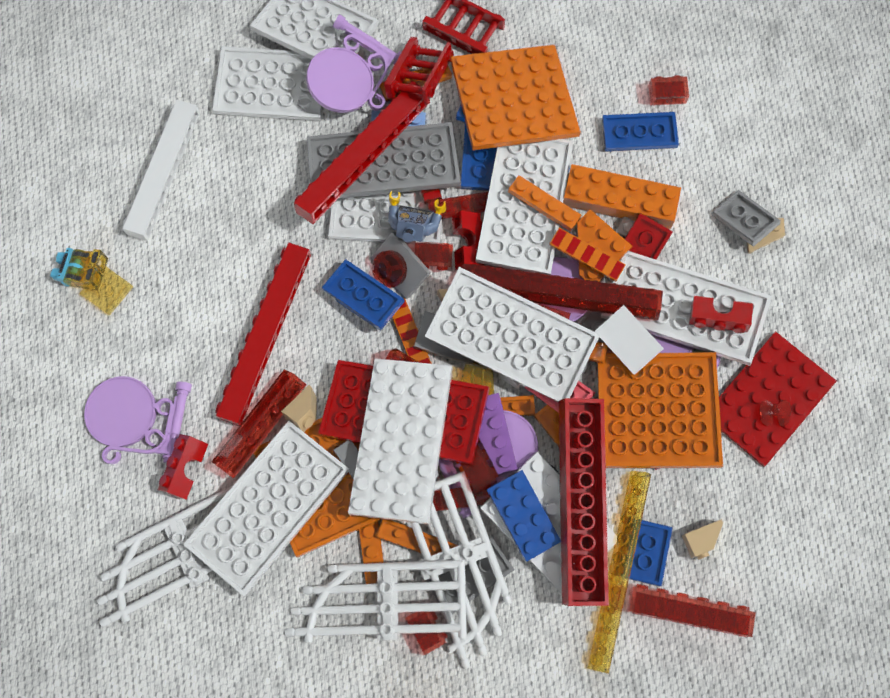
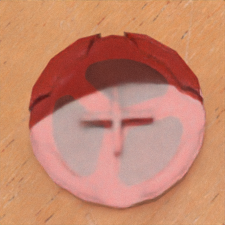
M393 250L382 251L373 260L374 270L372 271L377 281L389 288L397 287L404 282L407 276V264L403 256Z

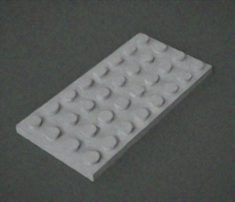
M452 122L406 127L338 199L390 194L391 191L392 193L461 186ZM363 131L307 136L310 183L314 182L320 173L331 165L333 159L339 157L345 147L350 145L356 136Z

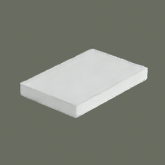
M624 305L594 331L600 334V338L634 375L664 349Z

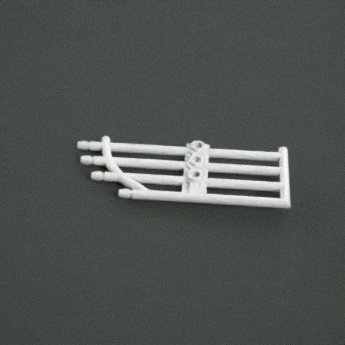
M463 471L436 481L434 489L435 491L441 488L461 545L449 548L433 502L430 519L442 552L431 556L420 524L410 523L423 559L418 562L465 560V565L469 564L486 612L477 623L466 594V618L471 631L467 633L466 639H458V632H450L453 643L448 645L450 653L456 650L459 659H461L462 667L467 669L470 667V663L466 657L464 645L474 639L480 655H486L487 649L483 644L481 632L487 623L490 622L495 636L502 635L495 614L500 594L503 595V601L506 605L511 604L512 599L508 593L506 582L466 474ZM459 481L480 538L468 541L448 486ZM488 557L496 579L491 598H489L476 561ZM457 569L421 570L424 580L430 578L432 582H440L438 575L450 571L452 580L457 581ZM435 590L439 603H448L444 591ZM442 611L446 623L455 624L451 611Z
M232 486L116 546L117 551H122L127 547L130 548L121 565L100 576L102 581H107L111 577L118 575L116 589L97 600L99 605L106 604L117 598L119 610L99 621L102 627L120 618L122 624L130 621L128 614L188 583L191 588H194L210 579L208 573L213 570L208 565L204 566L202 560L183 545L199 525L187 530L183 519L221 501ZM165 530L168 541L134 557L142 540ZM173 547L177 556L176 559L125 584L128 569ZM181 565L185 574L184 577L126 606L125 593Z
M465 560L328 566V572L340 573L326 586H307L303 588L304 594H320L313 606L291 609L292 615H309L307 627L285 629L286 636H305L304 642H312L313 636L378 634V641L398 640V634L458 632V639H466ZM457 569V581L398 583V571ZM377 571V584L339 585L353 572ZM457 590L458 602L398 604V591ZM377 592V605L322 606L329 594ZM458 611V624L398 625V612ZM377 613V626L315 627L317 615Z

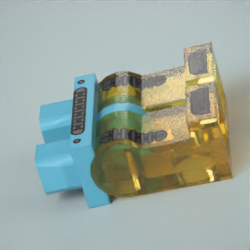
M67 248L65 252H58L56 261L61 266L60 269H52L50 276L67 287L99 290L103 277L101 273H104L109 258L98 249L84 251Z

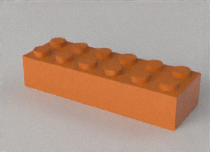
M571 164L563 203L571 208L585 211L591 209L594 213L622 219L627 217L633 221L636 220L639 213H642L671 229L675 222L681 187Z

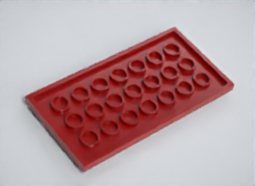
M343 360L337 361L318 432L320 436L360 443L373 366ZM451 380L439 459L473 465L489 394V386Z

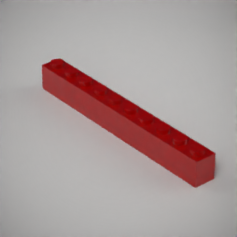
M413 81L410 83V85L420 86ZM401 91L397 97L393 98L390 104L380 111L378 117L371 121L362 133H359L350 145L345 147L339 157L334 158L331 165L326 170H323L314 182H311L301 195L296 197L294 201L296 213L314 225L428 106V104H424L422 94Z
M288 242L286 248L282 249L281 261L274 268V278L267 285L266 297L262 298L259 305L261 309L258 315H255L253 318V328L246 335L244 349H241L238 354V364L231 371V380L229 385L226 384L223 390L224 397L222 402L217 404L215 413H217L216 416L220 420L241 427L310 260L311 252L309 249Z

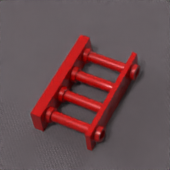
M444 0L434 18L425 16L422 21L423 30L447 42H451V44L470 54L488 52L486 44L495 29L504 30L505 19L501 15L494 14L468 0ZM452 4L460 9L450 25L446 26L440 23V20ZM466 12L475 16L465 33L455 30ZM481 20L489 23L490 26L480 41L470 38Z
M411 36L384 83L387 98L393 99L399 91L422 94L423 102L427 105L434 96L435 89L451 61V56H454L451 42H447L443 51L422 48L418 44V38ZM425 55L438 57L437 62L417 60L416 57ZM413 66L432 69L430 75L409 70ZM408 78L426 81V83L422 87L404 84L403 81Z

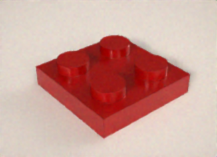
M639 213L624 239L632 245L629 251L656 260L673 231Z

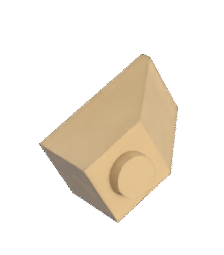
M310 385L281 411L287 422H292L303 432L313 425L317 415V397Z
M722 519L682 535L691 558L697 556L698 560L710 556L708 552L715 547L723 525Z

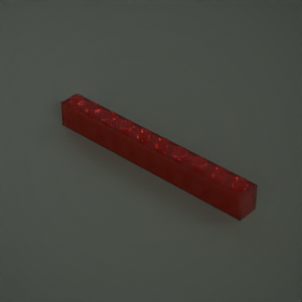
M481 264L471 265V273L533 303L614 314L624 305L636 318L659 320L663 291L604 283L596 280L590 281L561 277L559 275H547L538 272L504 269L502 267H490Z

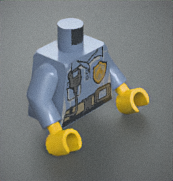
M392 191L390 192L389 202L391 206H389L388 222L392 229L396 230L398 238H402L405 242H421L426 236L437 231L442 218L441 213L446 211L445 201L441 207L438 206V199L434 202L436 211L434 213V211L402 205L398 207L397 204L400 202L401 196L400 192H398L397 198H393L391 196Z

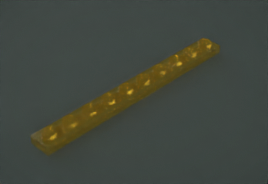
M630 472L617 531V542L614 545L608 572L609 606H601L587 669L609 674L651 474L648 472Z

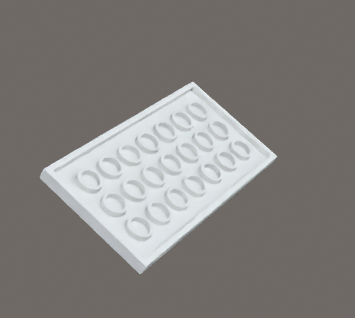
M558 139L497 147L475 262L550 277L555 248L549 244L557 232L559 224L510 194L508 189L518 175L563 203L573 141Z
M630 251L625 254L621 262L626 264L617 281H613L601 318L608 320L624 305L650 334L705 352H716L717 356L748 366L751 365L772 296ZM693 297L714 298V309L722 314L730 312L733 301L753 303L752 325L748 333H735L733 330L726 329L719 331L711 327L697 328L694 325H689Z
M459 267L425 337L559 402L564 398L571 397L600 334Z
M386 359L374 360L348 509L349 515L429 524L451 384L452 366Z
M288 421L183 545L245 597L345 477L349 468L292 422Z

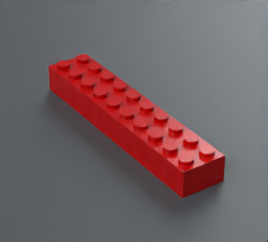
M564 398L559 401L562 605L609 606L604 399Z

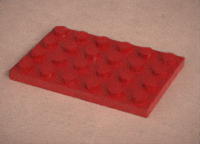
M775 331L755 354L751 365H746L719 396L721 432L765 467L837 380Z

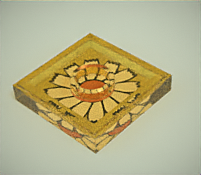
M103 265L79 294L110 316L132 290L133 285Z

